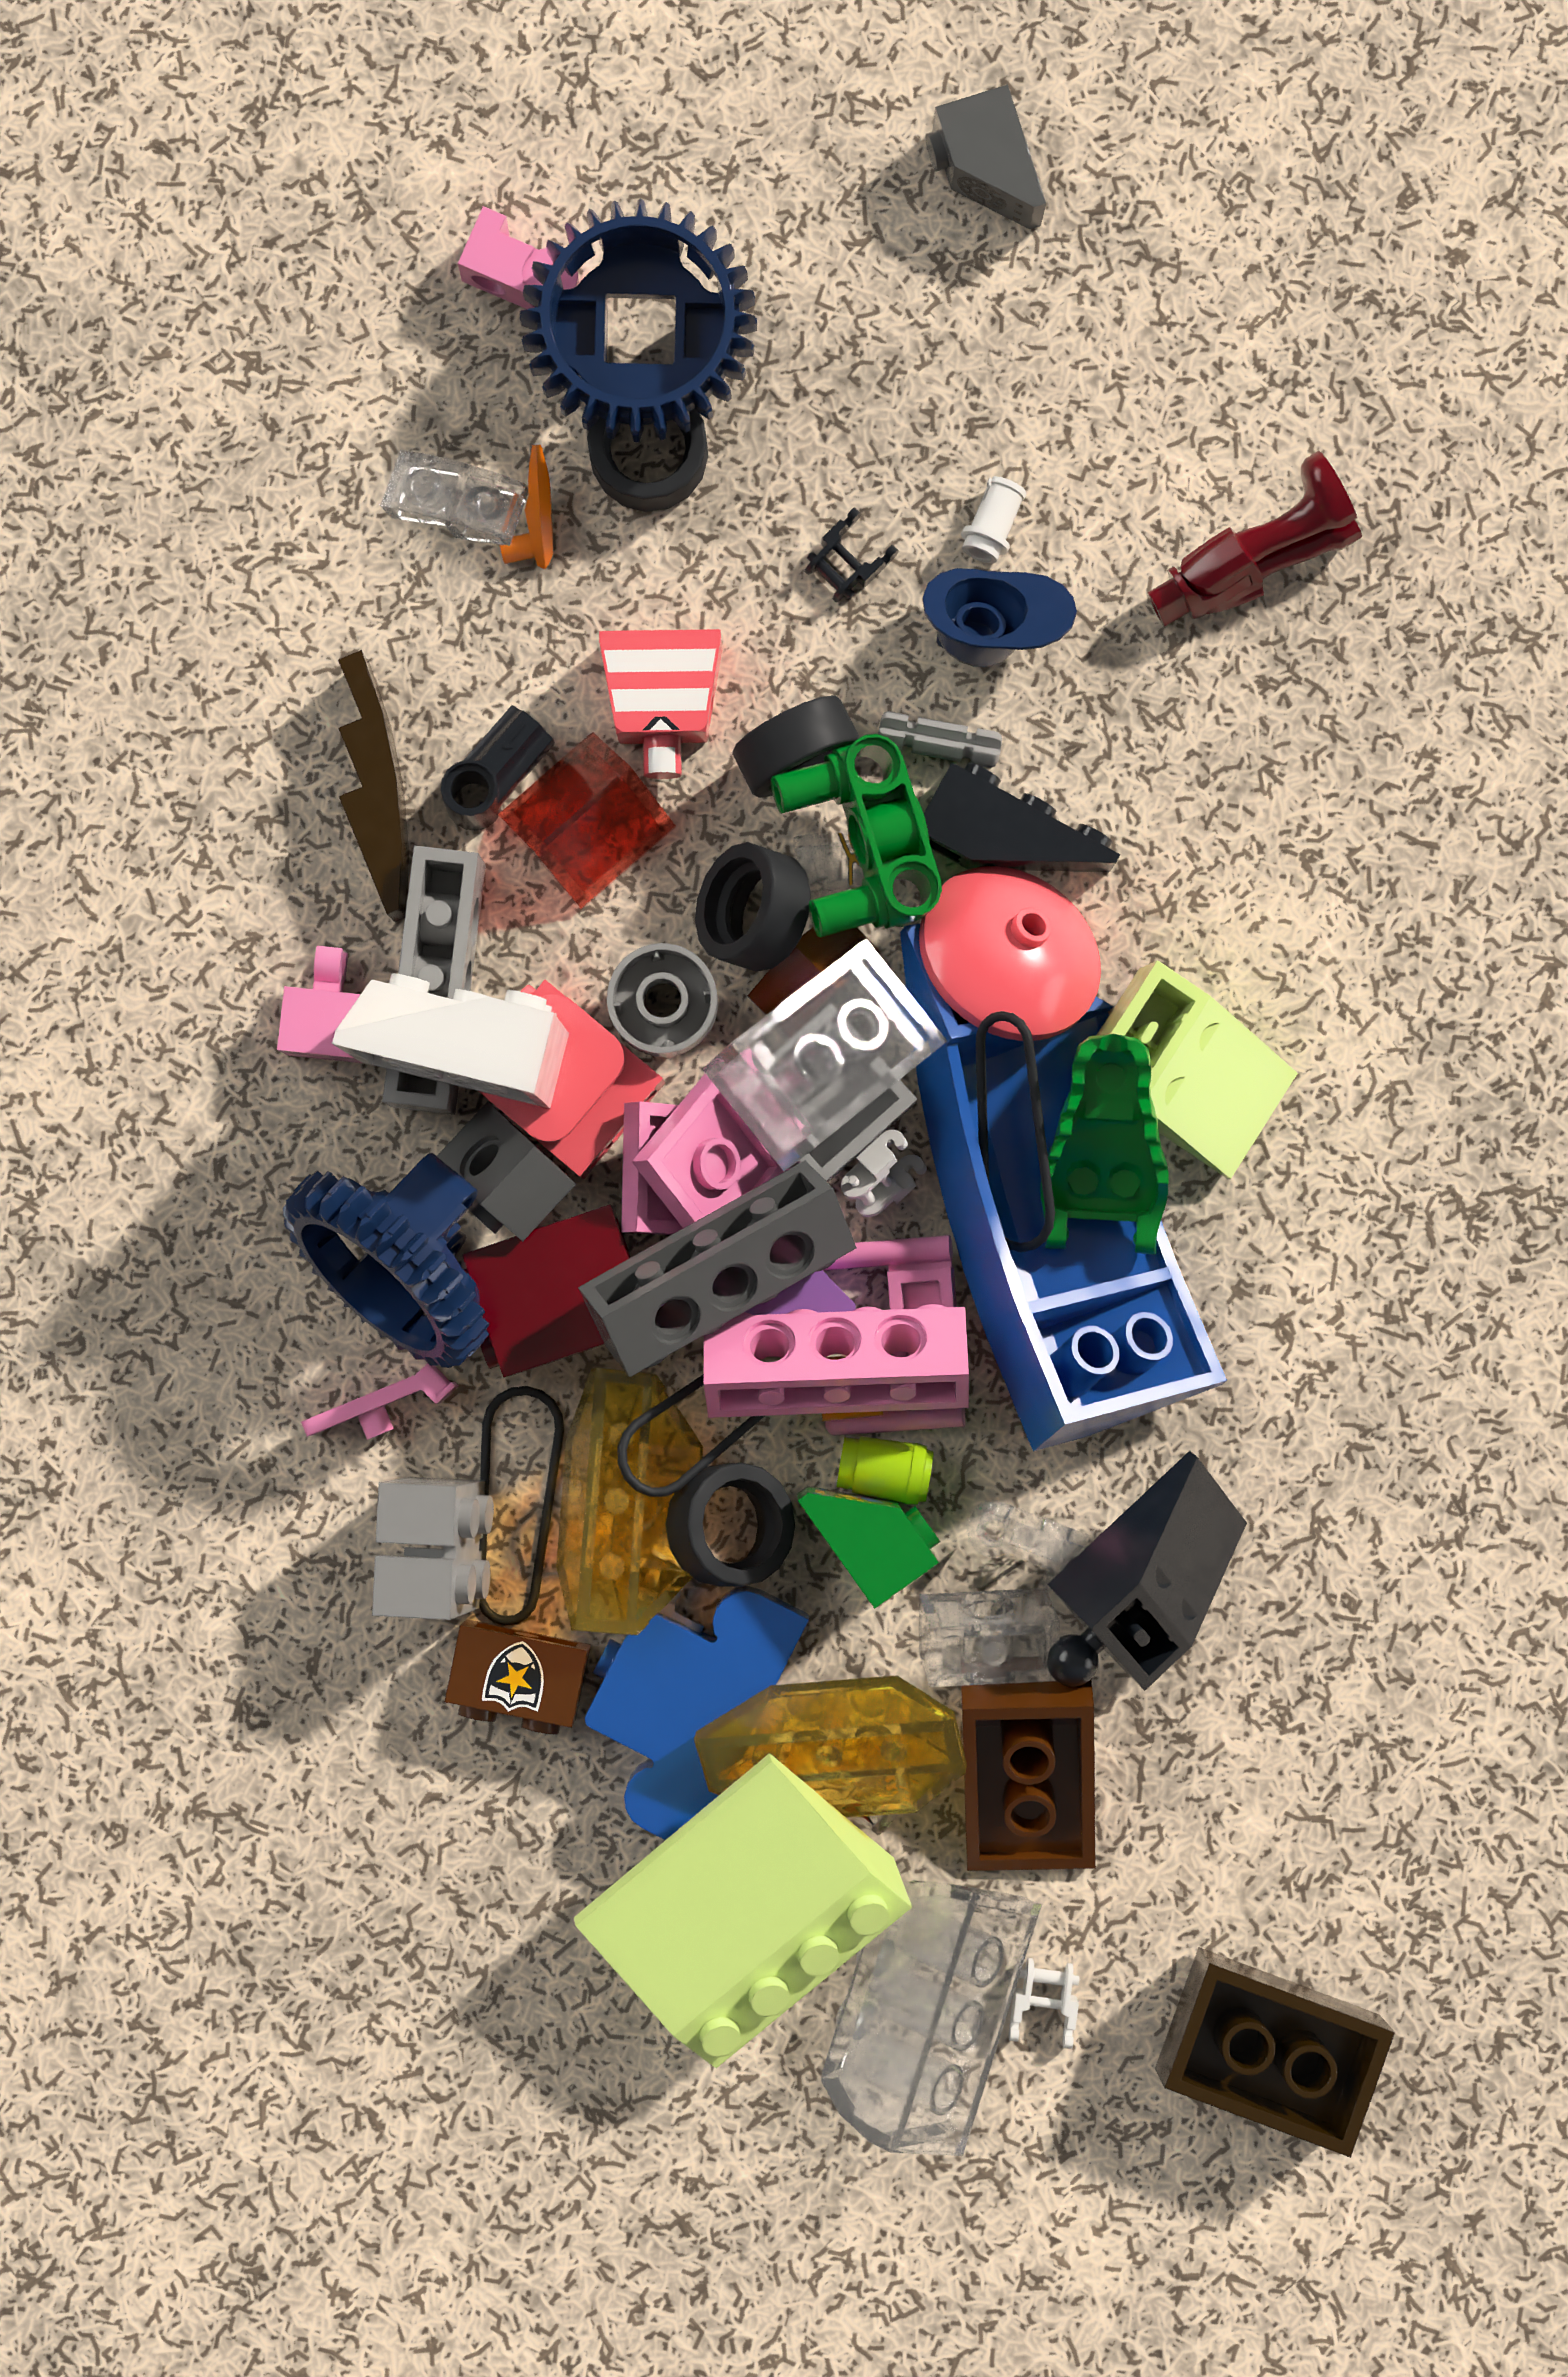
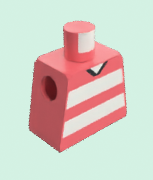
M721 629L599 631V643L619 743L643 744L644 777L651 779L681 777V743H706L708 741L722 655Z

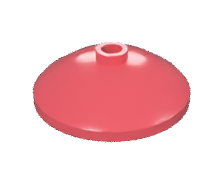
M982 866L963 871L942 885L939 902L921 919L919 931L920 952L924 967L932 984L944 1001L956 1013L978 1028L981 1022L991 1013L1005 1011L1014 1013L1024 1020L1031 1031L1033 1041L1048 1039L1067 1031L1075 1025L1094 1002L1101 978V961L1094 935L1082 914L1066 896L1049 883L1032 874L1000 866ZM995 1022L987 1031L1002 1038L1023 1041L1017 1027L1010 1022Z

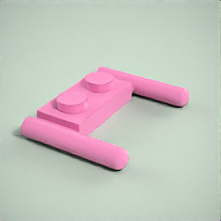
M950 1235L856 1242V1249L838 1258L830 1267L824 1269L837 1270L888 1266L890 1310L917 1309L929 1304L943 1305L947 1308L957 1307L955 1274L952 1265L953 1248ZM909 1352L893 1353L894 1357H907L912 1355ZM965 1408L883 1411V1416L825 1421V1427L828 1433L834 1436L965 1427Z

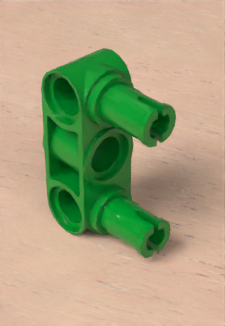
M879 734L865 735L857 739L852 745L834 749L832 754L824 756L823 763L772 776L771 789L774 801L781 814L834 800L837 805L842 804L847 819L851 846L864 874L862 886L809 901V913L818 937L870 923L875 928L884 926L887 929L895 926L913 925L927 915L939 902L942 892L941 879L929 843L925 816L914 794L903 755L892 740ZM867 757L877 762L882 770V782L870 783L864 781L855 770V759ZM905 879L916 885L920 892V904L918 907L904 906L896 899L893 893L894 880Z

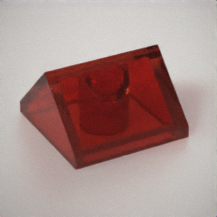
M594 732L589 734L498 814L581 910L676 828V825L631 766Z

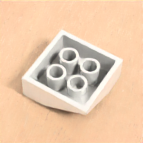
M396 973L391 974L389 984L371 979L335 1030L332 1044L362 1063L546 1108H551L569 1032L558 1019L557 1014L551 1012L552 1007L546 1005L547 999L520 991L507 990L505 1000H500L472 991L455 989L453 999L429 994L430 983L427 981Z

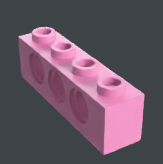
M929 1304L917 1309L897 1310L861 1307L845 1312L817 1313L808 1309L794 1310L787 1314L752 1315L743 1312L724 1323L714 1333L704 1336V1391L708 1418L969 1408V1369L965 1307L947 1308L943 1305ZM896 1352H909L912 1354L907 1357L891 1356V1354ZM833 1354H842L847 1356L839 1360H830L826 1358L827 1356ZM772 1356L782 1358L775 1362L760 1361Z

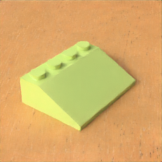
M769 1753L574 1917V1922L579 1931L665 2028L681 2043L717 2068L909 1911L912 1905L894 1857Z

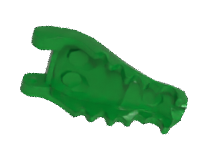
M1118 1034L1089 1036L1077 1047L1072 1065L1070 1092L1060 1114L1053 1142L1048 1150L1055 1218L1054 1228L1045 1242V1248L1066 1249V1241L1069 1238L1067 1218L1136 1222V1232L1133 1236L1135 1253L1156 1255L1158 1230L1168 1198L1169 1171L1161 1147L1156 1111L1151 1098L1152 1068L1149 1049L1137 1038ZM1041 1182V1185H1040V1194H1041V1200H1042V1206H1043L1044 1218H1045V1206H1044V1198H1043V1190H1042V1182Z

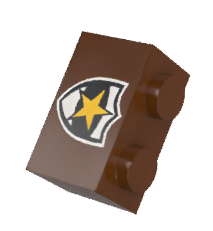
M466 1619L459 1627L444 1702L459 1705L458 1715L469 1719L495 1722L497 1713L522 1718L521 1727L544 1734H559L560 1726L572 1728L576 1721L591 1644Z

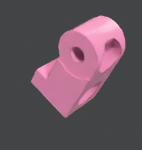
M483 206L458 262L462 282L525 309L535 308V306L524 300L523 289L524 285H543L533 276L531 267L533 261L549 265L554 264L547 254V249L538 250L531 245L510 237L507 217ZM564 270L561 275L564 290L572 289L579 284L578 271L571 277Z

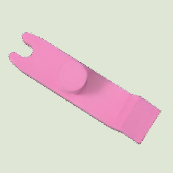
M427 1363L419 1372L411 1377L306 1419L301 1423L308 1437L358 1417L368 1440L394 1429L385 1405L421 1390L435 1404H440L459 1385L456 1382H450L436 1366H430Z

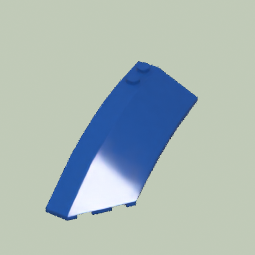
M920 923L904 926L900 931L917 1082L936 1172L966 1280L986 1337L1033 1452L1091 1436L1224 1384L1227 1381L1178 1267L1162 1220L1158 1230L1156 1255L1135 1253L1133 1236L1136 1232V1222L1067 1218L1069 1238L1066 1241V1249H1047L1044 1242L1038 1248L1031 1251L1016 1252L1009 1250L1005 1237L1020 1243L1031 1241L1040 1234L1045 1221L1040 1194L1041 1175L1023 1041L1006 1039L988 1032L986 1033L988 1182L978 1142L975 1044L978 1027L972 1025L956 1013L944 1001L932 984L924 967L920 952ZM1097 996L1089 1010L1070 1029L1048 1039L1033 1041L1047 1152L1053 1142L1060 1114L1070 1092L1072 1065L1077 1047L1089 1036L1097 1035L1109 1016L1108 1012L1114 1007Z

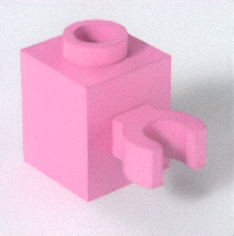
M316 947L313 989L284 986L277 1045L278 1051L288 1056L362 1063L332 1044L335 1030L361 995L343 992L348 953L343 952L342 948Z

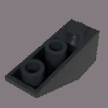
M952 762L924 812L931 849L966 869L982 866H1000L1027 871L1110 872L1121 855L1109 848L1112 840L1102 832L1085 824H1079L1076 830L1053 818L1057 811L1050 804L1028 793H1023L1022 797L1018 799L998 788L1001 780L995 774L974 763H967L964 769Z

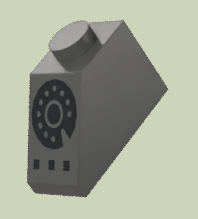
M1008 84L936 106L932 132L925 135L928 154L934 170L937 172L945 169L950 188L953 191L1028 229L1041 226L1046 201Z

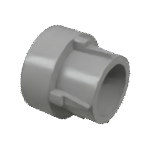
M658 943L633 951L618 964L608 985L607 1007L616 1030L630 1046L651 1056L673 1058L693 1049L708 1035L717 1016L718 995L710 970L696 954L678 945ZM669 984L681 993L680 1007L671 1016L656 1017L646 1010L644 1003L646 994L655 985Z

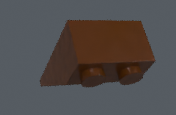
M1047 1664L961 1666L967 1871L1096 1869L1095 1745L1092 1681L1090 1680L1084 1685L1077 1687L1062 1685L1050 1675Z

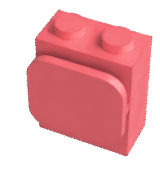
M545 979L537 989L528 984L520 992L547 999L546 1005L552 1007L551 1012L557 1014L558 1019L569 1032L551 1108L484 1092L480 1093L578 1176L585 1179L623 1134L624 1103L650 1102L664 1086L665 1081L620 1043L607 1029Z

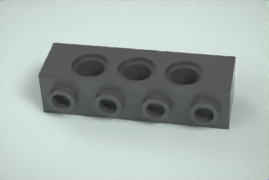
M804 1160L581 1285L578 1289L606 1348L626 1374L631 1377L645 1368L658 1365L668 1355L701 1336L714 1333L724 1323L752 1307L772 1300L780 1291L810 1274L830 1267L838 1258L857 1247L833 1188Z

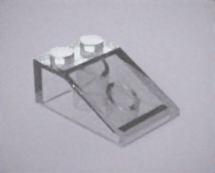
M865 939L732 1041L702 1070L785 1172L940 1048L947 1040Z

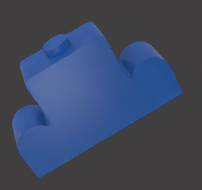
M743 1586L736 1587L725 1593L717 1603L713 1618L715 1637L704 1632L694 1631L657 1612V1608L654 1606L644 1605L639 1609L622 1644L610 1638L593 1671V1674L604 1680L585 1716V1723L589 1728L650 1758L639 1764L632 1772L624 1794L625 1809L633 1822L642 1829L666 1840L722 1793L809 1621L808 1613L761 1589Z

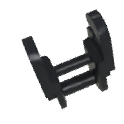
M855 507L847 514L848 517L844 521L840 519L822 537L821 546L823 549L817 555L811 552L807 556L810 563L804 571L807 575L817 571L836 590L832 598L836 603L844 596L850 600L855 595L852 588L858 582L865 588L899 552L892 544L885 551V555L882 558L877 557L871 564L867 562L861 564L841 544V537L861 516V513ZM835 552L855 570L846 581L826 562Z

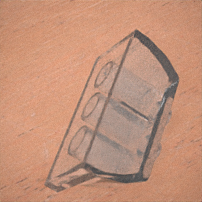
M913 1880L903 1883L912 1908L856 1954L857 1964L846 1998L837 2012V2027L822 2070L821 2082L838 2113L870 2143L890 2153L963 2156L1042 1904L1013 1894L948 1883Z

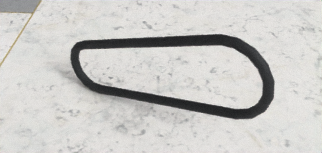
M1000 1011L987 1016L981 1022L976 1033L978 1142L989 1182L985 1039L991 1025L995 1022L1006 1021L1017 1027L1024 1043L1045 1206L1044 1226L1037 1237L1022 1243L1005 1237L1009 1250L1026 1252L1035 1250L1047 1241L1054 1228L1055 1207L1031 1031L1024 1020L1014 1013Z
M703 1374L633 1420L623 1431L617 1447L619 1469L624 1480L635 1491L649 1497L669 1496L681 1490L765 1416H750L675 1482L665 1487H650L641 1483L632 1474L627 1463V1447L631 1437L640 1427L704 1386Z
M530 1386L511 1387L498 1394L486 1408L482 1422L480 1480L485 1481V1495H489L491 1426L494 1414L500 1405L514 1396L527 1395L539 1399L548 1406L554 1417L555 1432L527 1605L515 1615L503 1616L494 1612L489 1607L486 1599H480L479 1608L482 1614L490 1621L504 1626L518 1624L527 1619L535 1610L538 1602L564 1436L563 1414L556 1401L543 1390ZM483 1534V1538L480 1539L479 1551H482V1560H486L487 1534Z

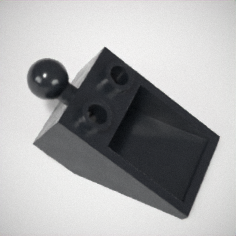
M1187 1452L1078 1556L1071 1559L1064 1569L1047 1584L1086 1629L1081 1635L1068 1634L1061 1636L1049 1647L1046 1657L1047 1668L1050 1675L1058 1683L1069 1687H1077L1090 1681L1098 1668V1654L1104 1649L1145 1691L1192 1647L1247 1524L1193 1452Z

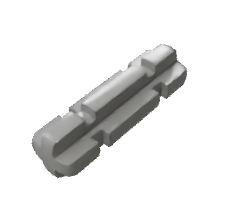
M891 711L884 712L881 717L878 734L892 740L900 751H902L903 746L912 748L911 753L961 762L962 757L971 759L970 763L987 768L995 767L999 760L1002 735L998 732L977 728L976 733L967 732L968 726L918 717V721L914 722L908 720L909 715Z

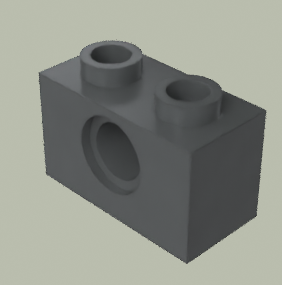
M488 1101L437 1155L438 1158L478 1190V1195L468 1210L493 1233L496 1234L504 1225L522 1242L576 1185L528 1137Z

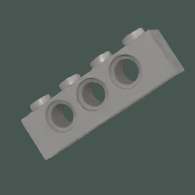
M414 845L398 974L427 981L430 983L429 994L453 999L455 989L471 991L486 864L479 853ZM386 1069L382 1102L392 1108L455 1115L459 1086Z

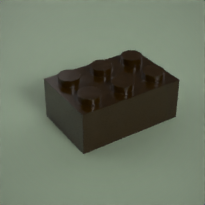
M1198 1947L1155 2070L1165 2089L1351 2158L1395 2032L1380 2014Z

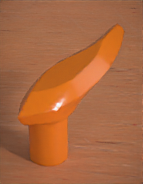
M532 445L528 472L529 496L524 509L529 533L499 539V545L504 564L535 558L537 566L546 569L553 555L551 487L541 445Z

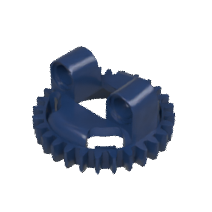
M641 198L637 201L634 216L624 217L619 203L613 201L611 204V220L603 223L596 213L589 209L587 211L589 227L587 231L581 233L570 222H566L565 232L569 242L568 246L564 248L552 240H547V254L554 263L553 265L533 261L531 267L533 276L543 285H524V300L535 306V308L521 310L520 322L521 326L535 331L522 336V345L524 352L540 353L530 360L531 373L533 376L551 373L542 386L546 398L559 395L564 391L566 394L560 402L561 413L566 417L575 412L580 406L584 408L582 425L586 430L595 425L599 417L606 419L607 437L610 439H614L621 424H629L634 442H640L644 425L653 424L660 440L666 439V421L672 419L676 420L685 433L691 431L690 411L696 409L699 414L709 420L713 417V410L709 401V397L712 394L726 402L731 400V390L724 381L725 377L734 380H744L746 370L743 364L734 359L735 356L742 358L753 357L754 355L753 341L740 335L757 331V318L755 315L742 312L755 306V294L750 289H738L748 280V272L744 265L728 268L735 258V249L732 244L729 243L713 251L717 240V230L713 225H710L698 236L694 234L695 215L692 211H689L678 225L671 221L670 204L667 202L663 203L658 217L654 218L648 217L645 202ZM599 240L603 251V259L599 266L590 271L576 287L564 290L561 280L564 270L572 277L586 261L595 256L592 244ZM684 243L688 245L687 258L696 264L708 280L715 275L718 293L705 289L700 281L684 268L680 260ZM608 298L674 299L676 301L674 363H607L608 308L606 300Z
M429 1153L423 1157L390 1193L386 1190L379 1192L370 1191L354 1180L347 1179L344 1176L338 1180L329 1171L324 1175L319 1171H315L312 1175L309 1174L293 1190L294 1193L286 1200V1204L283 1207L284 1227L290 1231V1241L300 1248L299 1256L312 1265V1273L321 1277L328 1285L327 1290L334 1292L344 1302V1307L352 1309L361 1318L362 1324L367 1322L376 1329L380 1338L387 1337L393 1341L398 1350L407 1349L415 1360L424 1359L430 1366L440 1365L442 1368H451L452 1366H460L489 1336V1333L486 1331L489 1323L481 1317L485 1310L480 1306V1294L477 1284L462 1269L455 1258V1255L466 1240V1235L460 1231L461 1226L457 1222L464 1216L476 1199L478 1190L434 1153ZM337 1233L349 1239L367 1253L358 1260Z

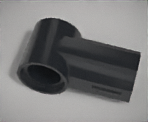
M511 705L464 761L455 763L444 774L440 789L444 804L450 818L463 829L478 831L492 825L501 813L502 804L555 744L554 739L543 729L540 723L524 710ZM472 783L480 784L489 790L486 800L477 807L466 808L455 802L457 793L465 785Z

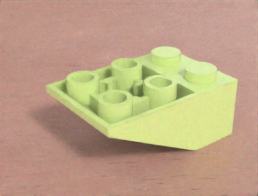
M1158 960L1139 968L1097 1033V1035L1118 1034L1137 1038L1149 1049L1152 1068L1150 1090L1156 1111L1159 1133L1227 1179L1232 1178L1298 1074L1214 998Z

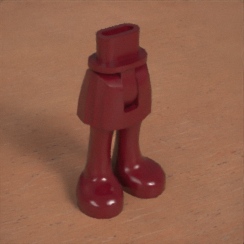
M1317 451L1307 457L1301 464L1304 496L1288 512L1267 523L1237 533L1231 527H1228L1184 557L1181 562V572H1178L1174 566L1167 570L1170 579L1147 593L1151 605L1164 627L1187 613L1192 619H1197L1206 614L1225 611L1264 596L1263 579L1267 576L1326 552L1343 550L1362 538L1361 530L1355 521L1357 514L1337 473L1323 453Z

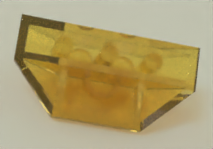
M592 1368L568 1431L565 1445L556 1568L571 1631L639 1635L649 1624V1621L693 1578L681 1569L669 1549L665 1523L669 1501L673 1494L666 1497H649L635 1491L624 1480L618 1466L617 1447L623 1431L633 1420L669 1397L665 1392V1386L657 1374L638 1372L629 1377L623 1370ZM673 1405L640 1427L633 1434L627 1447V1463L632 1474L641 1483L650 1487H665L678 1480L703 1458L704 1447L676 1405Z
M898 1675L771 1685L697 1730L694 1737L709 1792L720 1795L770 1753L846 1818L917 1813L937 1797L952 1780L956 1781L966 1773L967 1767L954 1711Z

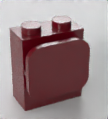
M609 1204L535 1229L523 1242L517 1236L462 1254L466 1269L463 1270L477 1284L480 1294V1306L485 1310L482 1316L489 1323V1327L486 1329L489 1336L480 1345L489 1369L499 1366L503 1378L510 1377L604 1345L578 1287L631 1258L614 1206Z

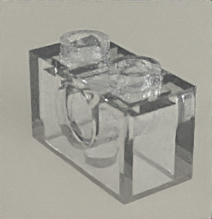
M1046 1588L919 1594V1654L929 1687L1056 1681L1048 1671L1047 1657L1051 1648L1059 1642L1060 1621Z

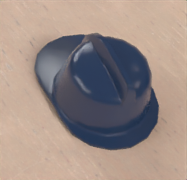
M955 568L939 573L927 584L922 598L924 613L932 626L937 630L936 642L938 646L944 648L957 661L973 667H990L1003 662L1015 650L1043 648L1059 641L1072 629L1077 614L1074 597L1063 584L1048 576L1027 572H997Z

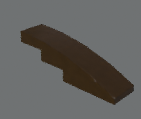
M360 650L340 658L338 661L362 718L338 729L362 787L339 796V799L387 915L394 922L405 918L408 893L409 843L404 786L391 724L371 665L363 651Z

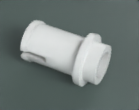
M997 476L988 479L986 491L972 524L965 526L961 532V536L965 540L962 550L976 560L991 564L996 563L1000 555L1008 553L1010 545L1006 539L1021 502L1026 497V491L1023 487L1009 479Z

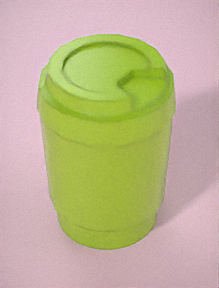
M863 1436L860 1439L844 1437L836 1487L852 1490L854 1494L901 1502L907 1505H918V1502H926L934 1451L927 1449V1446L919 1443Z

